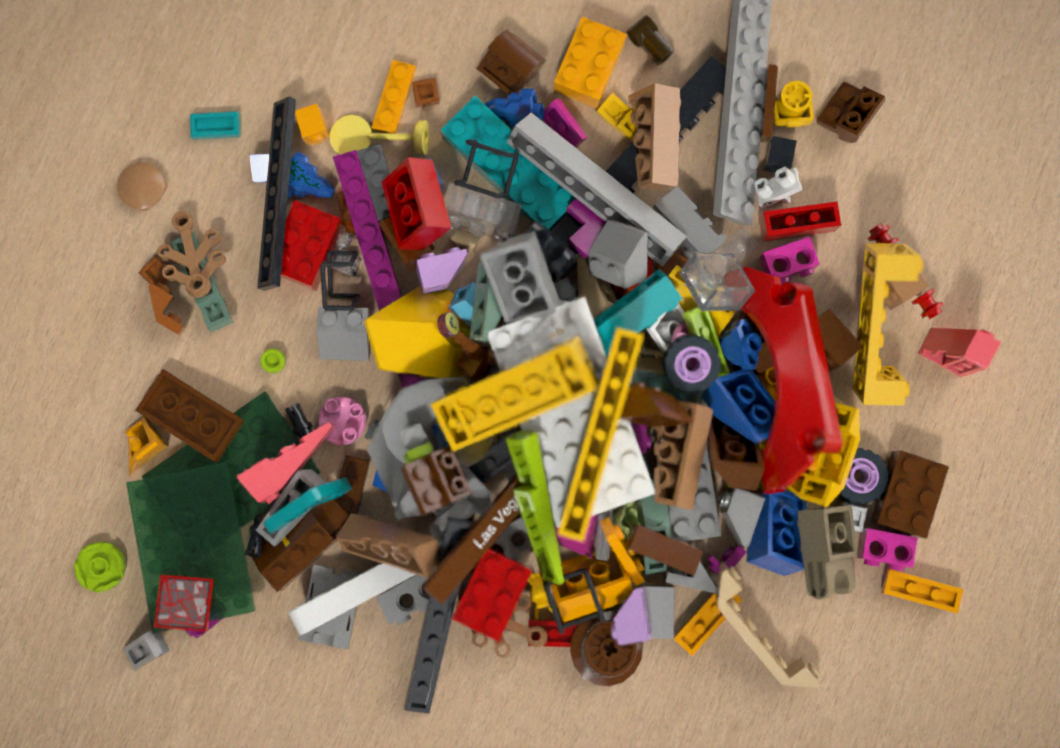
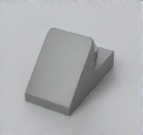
M700 562L695 576H687V573L672 568V572H665L664 582L716 593V586Z
M151 630L134 640L123 650L134 670H137L167 653L169 648L160 631L155 630L152 632Z

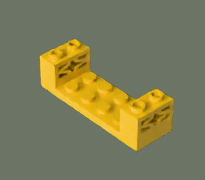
M865 243L857 340L863 345V348L855 354L852 390L863 405H904L905 397L909 396L910 387L906 379L894 366H881V359L878 357L879 348L883 347L884 342L881 323H885L886 310L883 308L884 298L888 296V283L886 281H917L918 273L922 271V258L907 244Z
M579 335L556 344L546 353L469 387L464 385L443 394L430 405L452 450L455 451L592 393L601 382Z

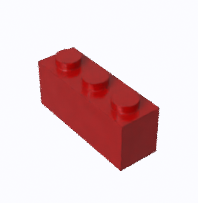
M838 201L764 211L759 217L762 242L835 232L842 226Z

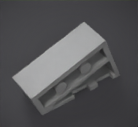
M675 187L654 204L653 210L687 236L681 244L684 248L683 253L691 263L695 262L698 266L718 251L727 240V237L723 233L718 236L710 227L712 221L708 217L703 219L696 210L697 206L679 187Z

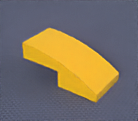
M612 92L595 113L620 134L633 142V136L636 135V125L631 123L630 114L634 112V108L630 109Z

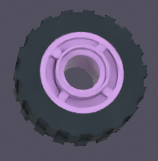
M687 334L680 338L677 337L674 339L675 341L669 343L667 350L663 353L662 365L664 367L663 372L671 384L681 391L695 393V391H703L706 387H710L714 380L716 381L718 372L721 369V359L718 356V350L710 341L698 335ZM696 357V367L691 370L686 369L685 363L687 359Z
M858 448L845 487L837 496L842 501H847L853 505L870 503L881 497L880 495L885 492V487L889 482V472L886 469L885 462L880 459L878 454H874L873 451ZM856 470L863 474L862 483H858L854 479V472Z

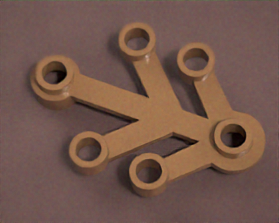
M178 211L172 216L171 222L175 229L181 233L185 255L173 250L168 244L160 245L157 253L164 261L172 260L189 268L190 276L179 272L173 265L165 266L162 270V275L169 282L177 281L185 285L186 291L190 296L201 298L211 289L209 278L215 269L226 262V256L221 250H213L209 255L210 260L200 272V263L211 246L220 243L221 236L215 229L207 230L203 241L195 250L191 233L194 221L188 212ZM212 235H216L214 239L209 240ZM169 250L166 255H163L164 251ZM217 256H221L219 260L214 261ZM170 271H174L171 276H167ZM199 284H202L200 288L196 289Z
M521 594L513 613L519 610H528L532 605L530 597ZM462 595L456 601V608L462 598ZM522 598L528 599V604L525 607L519 605V601ZM509 619L506 629L526 637L527 642L531 646L540 648L546 644L548 635L542 627L533 626L529 628ZM471 629L473 633L472 643L479 648L486 646L488 637ZM534 632H540L541 634L538 641H533L532 639ZM502 634L499 642L494 640L496 644L494 650L497 656L506 658L511 653V647L506 643ZM478 635L484 636V641L482 644L476 643V637ZM506 645L507 652L501 655L498 651L499 647Z

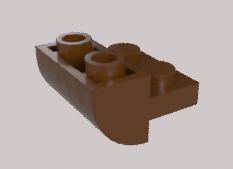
M505 30L489 45V51L476 69L506 94L510 95L511 93H520L527 82L535 77L546 59L510 30Z
M843 81L816 119L817 124L838 134L840 140L855 143L884 104L885 96L865 86L859 89Z
M451 446L400 467L421 516L472 493Z

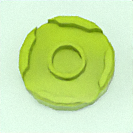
M96 542L87 545L81 549L74 564L75 577L80 585L94 592L113 589L121 582L126 571L125 556L118 547L107 542Z

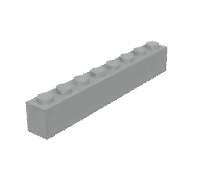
M530 113L515 125L507 141L510 146L605 222L614 220L647 232V255L659 265L663 266L687 237L534 114Z

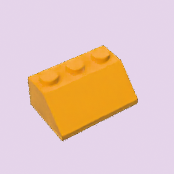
M611 546L608 560L596 559L595 551H593L592 559L580 555L561 562L563 575L582 568L588 570L602 610L626 602L633 593L629 575ZM584 573L566 579L560 585H551L563 623L597 612Z

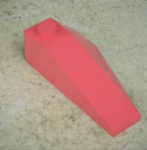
M331 422L326 423L299 440V445L292 444L281 449L277 454L278 458H266L237 476V478L258 503H265L267 501L268 504L275 502L280 497V492L285 490L297 471L302 470L336 427Z

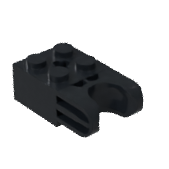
M536 221L526 233L535 232L554 284L565 279L575 269L578 256L548 228Z

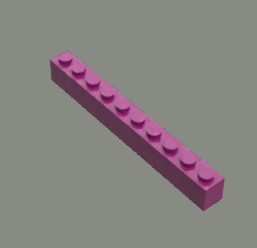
M357 150L334 156L333 160L380 311L403 296L383 230L378 223L379 221ZM398 373L402 389L428 381L427 378L419 377L417 374Z

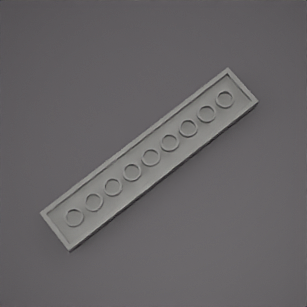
M732 0L713 215L744 226L752 225L756 190L754 182L757 176L773 0Z

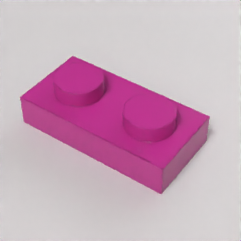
M560 98L554 100L544 110L543 120L575 148L588 138Z

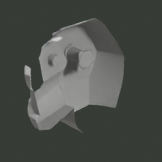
M465 378L434 379L402 389L386 410L371 439L368 453L395 507V515L399 520L404 517L421 516L400 467L406 465L403 456L406 451L429 442L433 448L432 453L440 450L431 427L439 422L430 404L443 394L461 386L469 387ZM491 436L454 451L472 493L458 499V503L432 523L429 530L438 540L443 538L447 517L466 520L475 512L482 515L491 504L489 490L467 468L481 460L488 452L493 442Z

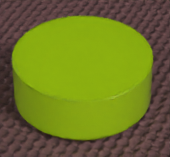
M270 348L262 353L260 364L265 371L276 374L285 368L286 357L280 350Z

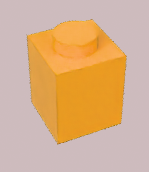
M317 103L295 110L302 138L307 145L321 144L326 138L330 137L321 109Z

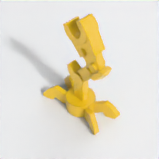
M541 572L540 575L539 573L531 574L528 579L532 586L529 591L530 598L536 603L534 620H538L539 608L547 606L551 611L542 584Z

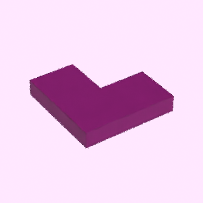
M575 199L567 207L566 211L582 227L569 238L567 243L587 259L591 247L607 222L578 199Z

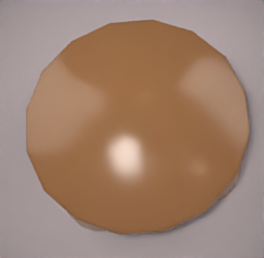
M144 162L129 165L122 171L117 182L118 195L123 203L140 211H147L157 204L167 189V183L164 181V177L159 169L150 163Z

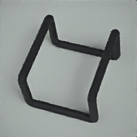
M467 139L465 143L472 147L463 179L455 180L454 184L494 198L507 197L519 154L505 152L480 144L477 140ZM476 148L513 158L504 193H495L467 183Z
M329 251L326 255L327 262H323L320 265L322 306L325 310H354L360 295L357 293H333L332 267L353 266L358 252ZM331 256H352L349 262H332ZM325 267H327L329 296L331 298H354L351 306L327 305Z
M586 568L563 575L564 580L584 573L597 612L564 624L561 623L549 586L555 583L547 581L543 583L544 591L560 634H564V629L596 617H599L601 620L605 618L590 574Z

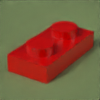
M528 620L529 628L540 626L547 632L548 640L542 647H570L572 635L578 626L577 624L564 629V634H560L555 620ZM540 632L532 634L533 641H538L541 637Z

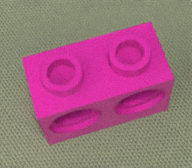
M810 237L763 252L759 257L764 272L780 277L781 284L790 282V277L798 274L800 278L815 273L814 269L820 265ZM803 254L807 259V263L800 264L796 259V255ZM773 262H780L784 266V271H775Z
M863 528V532H860L857 558L864 559V564L879 567L880 562L889 564V569L904 571L905 567L913 568L918 538ZM873 541H876L879 545V550L875 555H872L869 551V545ZM897 546H901L904 551L901 559H897L894 555V550Z

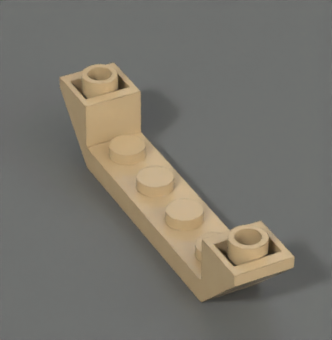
M724 562L719 565L715 601L721 613L781 685L817 689L822 686L818 679L820 672L812 662L807 664L801 657L788 666L780 655L775 657L770 651L773 647L764 636L760 638L755 633L757 628L750 618L744 619L739 613L741 608L731 597L742 590L739 582L742 578L733 566L728 568Z

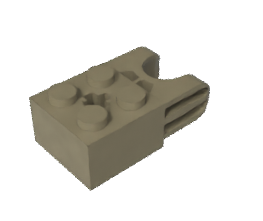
M834 506L797 511V525L800 530L801 539L800 550L803 556L806 588L809 595L820 600L830 597L834 592L837 594L852 592L856 586L853 557L857 556L852 506Z

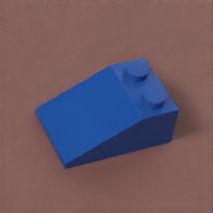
M742 369L717 378L701 395L708 408L713 409V415L754 443L769 438L774 421L776 402L752 369Z
M763 491L762 498H765L750 544L747 547V563L782 576L804 570L803 556L800 550V530L797 525V511L806 510V501L789 491L773 494H764Z

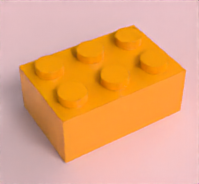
M581 17L555 78L554 92L598 109L625 47L627 34Z

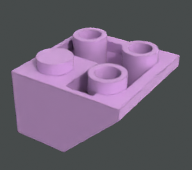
M459 247L445 250V254L435 255V253H427L420 256L421 259L417 260L416 272L423 294L447 289L465 265L466 249L460 250Z

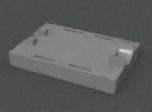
M314 564L306 601L359 573L343 570L342 574H336L332 567ZM357 606L309 632L299 635L298 640L349 649ZM351 616L350 627H349V630H347L348 622H349V617Z

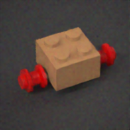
M880 223L868 231L871 234L867 238L868 241H875L877 244H896L900 240L898 237L891 238L888 233L890 229L889 224L883 226ZM918 273L917 281H886L888 283V296L884 298L883 306L888 307L890 310L903 304L915 295H919L911 303L913 305H920L923 310L920 315L922 318L927 316L930 320L943 312L940 308L944 305L943 302H936L932 297L935 292L934 289L931 288L925 292L924 289L929 287V285L920 273Z

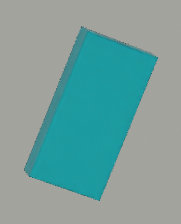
M233 111L190 114V137L192 140L241 137L240 113Z

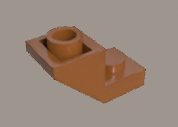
M161 282L158 285L151 283L148 288L156 322L177 335H181L185 329V326L181 324L183 320L171 312L168 316L165 314L175 299L170 294L172 289Z
M459 331L453 340L461 345L459 350L463 354L456 365L464 370L462 375L470 381L474 382L476 379L482 381L488 376L487 361L489 351Z

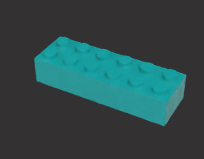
M474 96L441 129L443 139L467 162L472 147L465 143L467 139L477 140L480 144L505 152L518 153L519 158L510 190L505 198L532 224L538 221L551 231L568 213L566 211L567 207L577 198L510 146L507 141L512 130L483 102ZM476 148L472 167L499 193H504L513 158Z

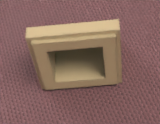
M458 229L451 238L453 247H459L460 249L476 253L480 236Z

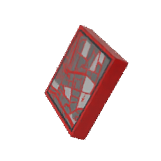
M161 575L154 627L208 631L214 579Z

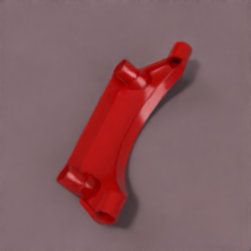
M743 267L728 272L725 276L730 302L739 307L755 322L767 343L772 357L776 379V408L771 433L762 453L765 469L761 480L764 494L780 493L786 491L787 486H791L815 462L814 455L820 453L836 454L839 452L843 445V439L840 433L812 287L795 282L781 284L780 277L751 267Z

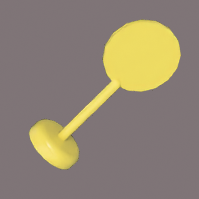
M348 115L335 122L329 135L330 144L338 154L368 148L372 139L413 140L415 151L418 154L426 155L430 143L429 124L426 120L417 121L413 134L372 133L366 120L360 116Z

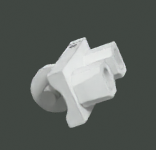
M783 167L776 171L774 178L770 180L760 178L754 182L759 205L762 209L781 200L784 204H788L791 202V195L803 190L799 181L798 171L795 167L790 170Z

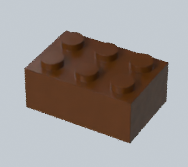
M902 450L892 451L887 467L889 482L885 487V492L877 499L871 523L913 537L927 539L949 466Z

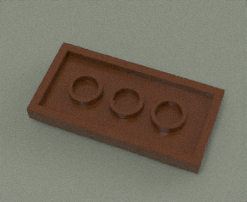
M164 369L135 410L216 463H218L245 422L239 416Z

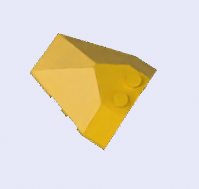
M419 286L364 320L378 370L401 374L412 373L424 378H463L462 372L464 370L456 365L463 354L459 350L461 345L453 340L456 335L452 334L446 325L447 313H452L458 320L459 331L470 338L469 326L448 308L455 294L448 289L423 294L422 288Z
M835 403L843 439L841 450L836 454L820 453L817 469L815 471L807 469L791 486H787L789 490L801 499L825 507L845 487L860 441L859 409ZM760 444L761 452L763 453L765 446Z

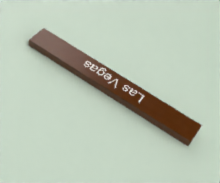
M517 473L421 586L441 605L520 512L513 491L521 486Z

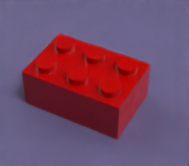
M408 157L381 182L399 249L424 250L451 229L450 219L433 160Z
M294 200L285 224L281 277L317 291L321 282L320 265L323 262H327V252L334 251L345 225L339 217Z
M489 548L479 560L453 614L452 620L499 642L533 571L532 568Z

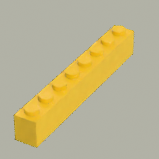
M616 328L558 528V535L584 542L643 335Z

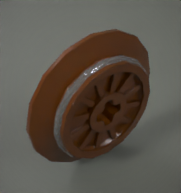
M604 609L602 610L605 617L603 620L596 617L578 624L571 638L570 653L574 667L584 679L595 685L613 686L624 682L635 673L642 660L643 642L618 645L617 639H613L611 624L615 623L614 618L619 611ZM610 644L613 647V651L607 652L603 649L604 645Z

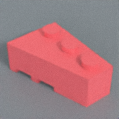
M931 328L918 354L958 376L964 377L986 370L1001 342L994 339V334L983 329Z

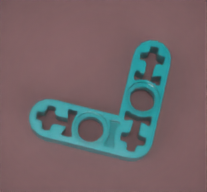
M346 477L317 486L292 501L263 523L269 534H272L314 506L341 497L349 492L352 487Z

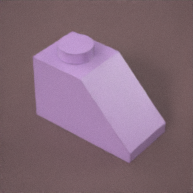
M644 587L636 588L614 618L615 623L611 624L613 639H617L618 645L652 639Z

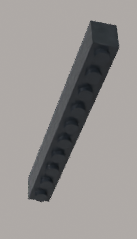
M713 56L680 89L679 144L684 139L682 135L687 129L692 131L700 122L698 117L703 112L707 114L715 106L716 102L714 100L719 94L724 96L726 68ZM632 142L605 172L634 194L635 190L633 188L638 184L635 157L639 154V151ZM567 213L551 232L576 255L578 254L567 242L582 225Z

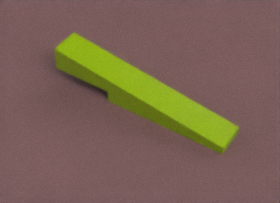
M520 430L506 438L521 486L513 491L544 581L560 585L564 582L538 434L535 431Z

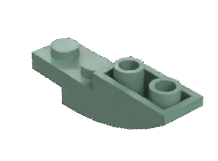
M655 472L648 473L655 491ZM655 494L638 499L637 520L640 526L671 538L668 505L655 502ZM642 555V564L645 568L643 573L645 575L669 571L668 565Z

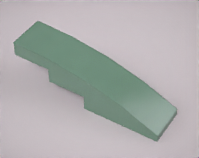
M191 232L195 250H197L200 243L195 233ZM182 237L171 241L173 249L185 255ZM206 256L199 265L200 272L208 263ZM179 264L182 273L190 276L189 268ZM214 274L209 278L211 282L210 291L201 298H194L196 305L201 310L207 329L211 333L234 323ZM199 284L196 289L200 288L202 284Z

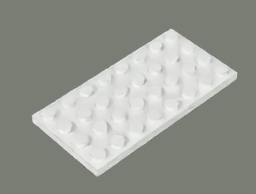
M585 297L556 307V313L539 318L528 317L488 332V338L501 372L546 353L556 344L579 335L600 382L602 380L607 358ZM600 384L592 393L519 423L522 430L535 431L538 434L551 511L557 528H559ZM620 419L618 421L591 516L655 494L630 422Z

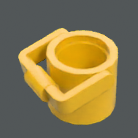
M795 80L784 86L775 100V126L802 127L803 125L812 124L814 119L813 94L811 88L806 83ZM807 110V111H808V117L802 118L801 116H802V115L805 113V111Z

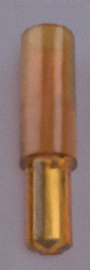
M338 192L336 197L347 236L356 235L344 193Z

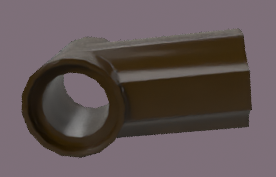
M645 15L626 31V34L636 47H641L659 66L669 59L674 53V49L658 33L659 31L654 21Z

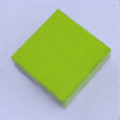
M429 442L406 451L403 456L405 464L426 457L433 452V448Z

